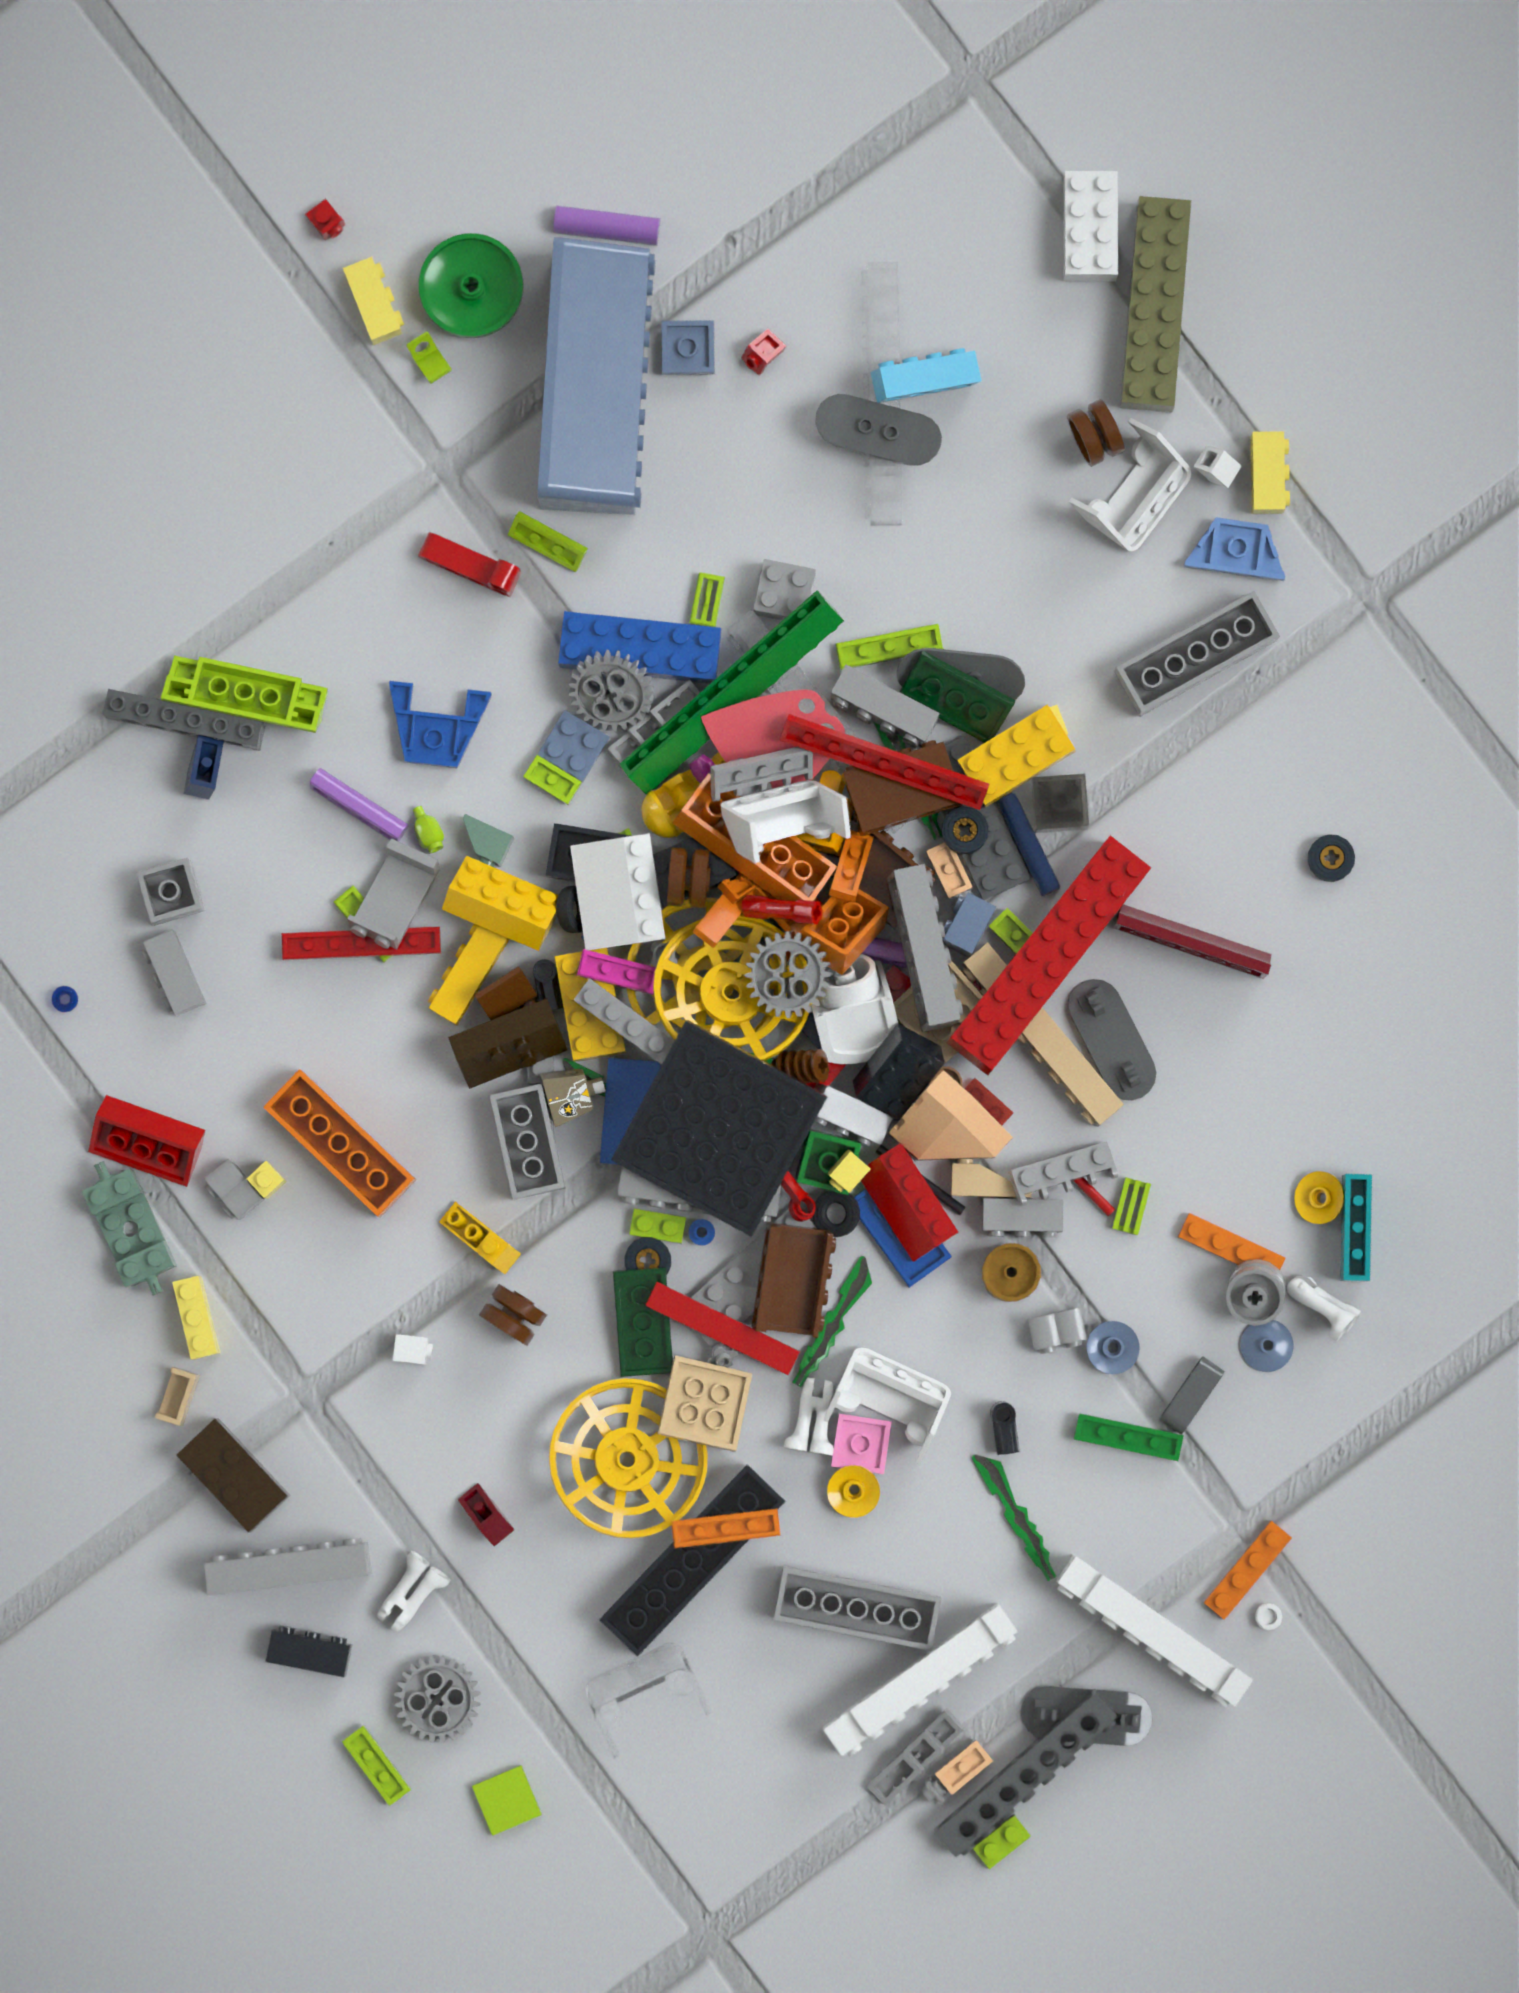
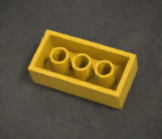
M1047 704L957 761L966 776L989 783V788L983 804L987 807L1076 752V749Z
M466 856L448 888L442 910L539 951L556 920L558 895Z
M607 948L589 950L609 955ZM582 951L555 956L573 1061L579 1062L626 1053L623 1036L574 1001L575 997L589 980L576 976ZM592 980L616 997L614 985Z

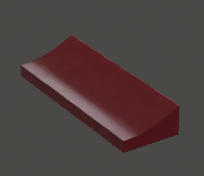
M1124 904L1119 910L1113 928L1262 979L1269 974L1271 968L1272 954Z

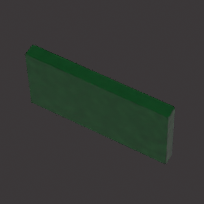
M922 651L899 691L903 695L940 713L939 719L984 743L996 736L1016 701L925 651Z
M666 1267L613 1271L621 1377L671 1373L673 1355L670 1317L645 1306L656 1282L667 1286Z

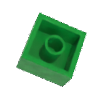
M810 1129L804 1141L795 1180L799 1183L848 1195L849 1192L846 1189L840 1192L829 1182L832 1177L827 1173L848 1149L859 1157L862 1144L856 1140Z

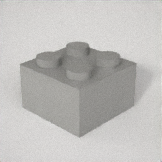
M764 559L753 609L754 615L778 620L785 619L811 596L816 569Z
M188 858L136 872L150 923L154 926L205 911L192 863Z

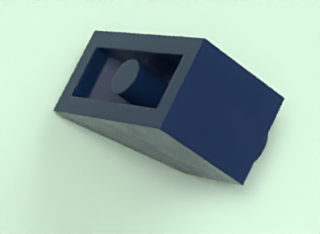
M198 735L188 767L183 794L207 800L210 799L216 788L224 741Z

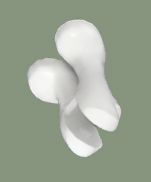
M1304 1275L1296 1276L1287 1286V1292L1293 1299L1319 1312L1330 1321L1331 1329L1329 1336L1336 1342L1353 1327L1361 1315L1359 1309L1338 1300L1317 1286L1311 1277Z
M807 1378L801 1392L795 1432L785 1439L783 1447L807 1452L811 1415L813 1411H816V1422L809 1452L833 1456L834 1449L827 1438L828 1422L823 1421L833 1398V1382L825 1380L822 1389L823 1396L818 1398L812 1397L815 1378Z
M410 1551L407 1555V1570L400 1582L386 1598L377 1615L378 1619L383 1622L391 1614L395 1606L403 1612L396 1618L391 1627L396 1632H399L406 1626L425 1598L434 1589L444 1588L451 1581L442 1571L431 1567L411 1597L405 1600V1596L410 1588L430 1565L425 1558L414 1551Z

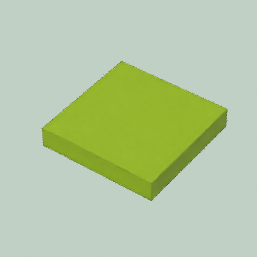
M522 1765L472 1786L492 1836L542 1815Z

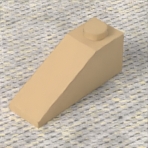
M957 1159V1163H952L951 1196L1017 1198L1010 1180L980 1164H973V1159ZM1031 1193L1026 1194L1025 1197L1031 1198Z

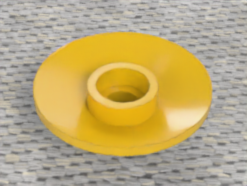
M1316 1171L1307 1174L1300 1180L1295 1190L1294 1201L1296 1209L1303 1219L1313 1224H1326L1333 1221L1340 1214L1344 1206V1189L1342 1184L1334 1175L1328 1172ZM1323 1193L1326 1195V1201L1324 1203H1322L1320 1200V1197Z
M849 1465L840 1468L832 1475L827 1486V1496L831 1506L841 1515L851 1518L862 1517L876 1507L880 1498V1485L875 1475L867 1468ZM856 1485L859 1487V1491L852 1493L849 1487Z

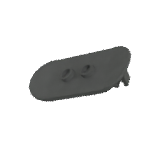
M836 394L827 397L820 404L816 412L815 423L818 433L825 441L837 447L910 466H920L930 462L937 455L941 447L942 434L939 426L932 418L923 414L847 394Z
M922 648L905 655L896 671L897 681L902 687L922 651H925L1014 700L1023 693L1025 688V676L1020 666L1007 657L995 654Z
M1092 979L1082 982L1071 993L1068 1007L1071 1018L1098 1071L1118 1098L1131 1101L1142 1098L1150 1092L1155 1084L1157 1072L1154 1061L1118 991L1111 984L1103 980Z
M1040 1687L1032 1691L1024 1700L1022 1707L1023 1723L1031 1734L1039 1738L1094 1689ZM1097 1690L1116 1712L1117 1718L1114 1719L1116 1724L1106 1733L1100 1731L1094 1737L1096 1741L1093 1744L1128 1746L1143 1740L1150 1731L1152 1724V1712L1147 1701L1140 1695L1130 1692ZM1085 1716L1081 1719L1080 1725L1086 1729L1091 1728L1095 1724V1719L1092 1716ZM1067 1733L1061 1737L1060 1741L1074 1742L1075 1737Z

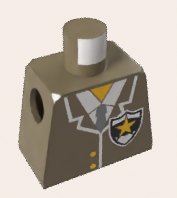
M583 1069L540 1074L555 1127L592 1111L594 1107L591 1096L606 1092L602 1077L586 1081Z

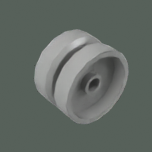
M1259 1259L1248 1260L1238 1265L1230 1275L1226 1292L1227 1307L1232 1315L1242 1323L1253 1326L1264 1325L1274 1320L1281 1312L1285 1299L1286 1285L1282 1273L1270 1262Z

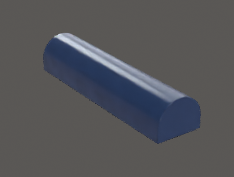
M1011 793L996 801L1041 896L1043 897L1059 890L1061 886L1017 795Z

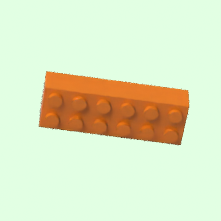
M708 773L672 823L777 900L813 901L837 866L795 835L764 843L763 850L759 852L760 862L754 863L738 854L723 820L721 803L741 796L736 797L732 790L720 793V800L714 802L711 797V774Z
M301 1069L263 1106L269 1114L379 1218L417 1180Z

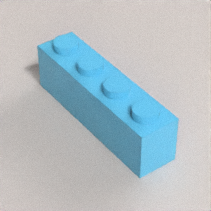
M965 348L952 350L950 355L942 356L941 352L926 355V359L919 361L917 357L906 358L902 360V364L894 365V361L878 364V369L870 372L877 403L971 387L982 381L975 351L965 352Z

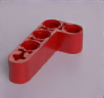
M428 532L418 554V557L424 561L507 597H511L521 576L520 568L501 559L496 561L431 532Z

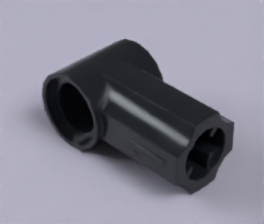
M547 959L537 961L533 967V976L539 1001L547 999L552 1010L564 1008L555 964ZM542 964H547L552 968V975L547 979H542L537 974V968Z
M1006 1401L996 1402L990 1409L996 1454L1006 1455L1020 1452L1015 1409ZM1002 1406L1008 1407L1010 1410L1009 1418L1004 1421H1000L996 1417L997 1409Z

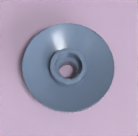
M1272 1320L1264 1325H1249L1244 1331L1240 1342V1349L1244 1360L1252 1368L1262 1372H1273L1281 1369L1290 1360L1294 1348L1291 1333L1282 1323L1276 1320ZM1266 1340L1271 1341L1273 1344L1272 1349L1269 1351L1263 1348V1343Z
M1104 1322L1098 1325L1088 1337V1358L1093 1366L1101 1372L1107 1374L1123 1373L1130 1369L1138 1359L1140 1352L1138 1337L1132 1328L1122 1322ZM1112 1342L1118 1347L1115 1353L1109 1352L1107 1348Z

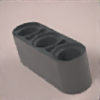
M1202 1356L1159 1420L1182 1434L1225 1371Z

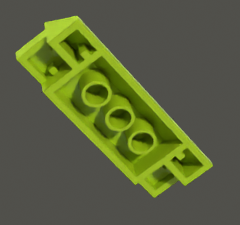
M174 655L169 675H167L161 700L316 733L322 721L328 688L302 683V678L204 657L194 660Z

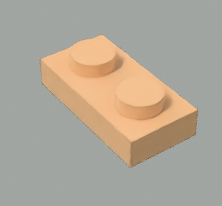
M945 843L926 851L948 899L973 888L957 853L949 849Z
M975 1740L940 1768L935 1775L950 1794L953 1795L992 1763L993 1760L978 1741Z

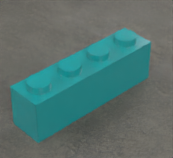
M1343 1174L1344 1206L1341 1211L1340 1281L1368 1282L1370 1281L1372 1174Z

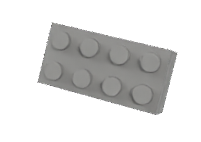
M845 665L831 691V700L834 702L833 706L844 712L850 709L857 714L856 718L867 724H870L872 721L881 726L880 730L890 736H894L895 733L904 738L903 742L917 749L918 745L921 747V744L927 742L940 714L848 665Z
M537 1084L490 1095L512 1199L517 1200L566 1189L543 1085Z

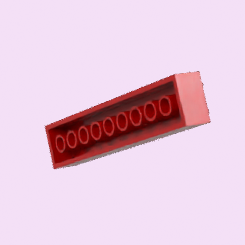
M1110 835L946 1043L988 1076L1152 867Z

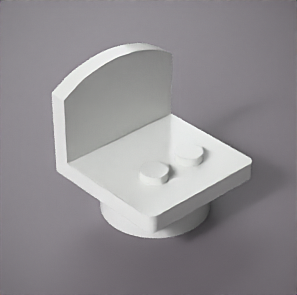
M861 954L843 975L826 967L825 972L832 973V976L825 977V981L830 983L831 987H823L822 989L827 994V997H817L821 1004L820 1006L811 1004L821 1048L826 1053L828 1062L856 1064L867 1062L898 1024L893 999L881 961H873L870 957Z

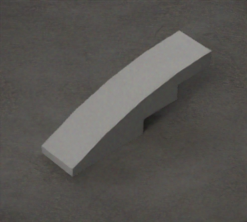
M689 679L654 707L644 717L643 721L640 720L636 723V726L631 727L624 736L608 747L606 751L620 766V763L694 699L700 691Z
M948 1709L944 1710L867 1787L886 1805L918 1776L965 1727Z

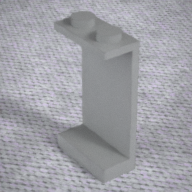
M391 838L386 847L388 852L386 860L355 917L349 915L347 920L351 931L357 936L363 938L369 936L375 939L374 942L381 947L389 948L390 946L397 949L436 878L440 866L438 859Z

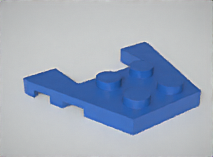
M389 681L405 762L458 768L491 699L492 693L468 689L465 716L411 711L414 684Z

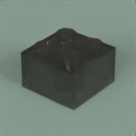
M1085 773L1032 777L1031 788L1035 833L1087 830L1089 828Z

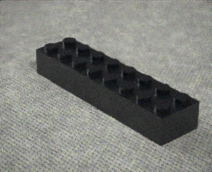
M747 1464L696 1518L779 1509L786 1500ZM748 1540L674 1548V1543L672 1542L599 1620L638 1657Z

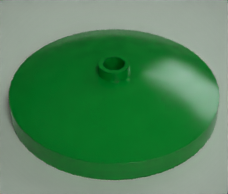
M465 233L444 240L429 253L420 271L418 287L423 308L435 325L457 337L481 338L499 331L512 320L520 307L524 284L519 263L504 244L483 234ZM474 285L477 288L474 289V292H469L468 287Z

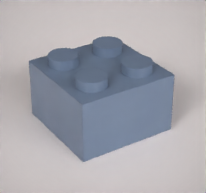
M969 892L965 898L960 896L953 909V913L956 914L954 920L948 919L944 926L945 937L943 945L968 958L971 957L996 906Z

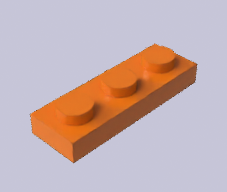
M850 830L851 838L845 839L829 895L855 902L874 836L865 835L860 837L859 832Z

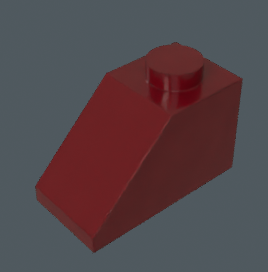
M479 1483L457 1499L478 1530L494 1547L515 1530Z

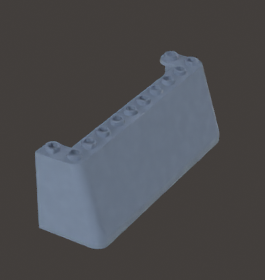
M554 237L538 476V500L542 510L635 515V509L641 507L640 487H636V477H641L642 461H637L638 451H643L644 435H639V426L645 424V409H641V399H646L647 383H642L643 373H648V358L644 357V347H649L650 332L645 331L646 321L651 322L652 306H647V296H652L653 280H649L650 276H655V254H650V248Z

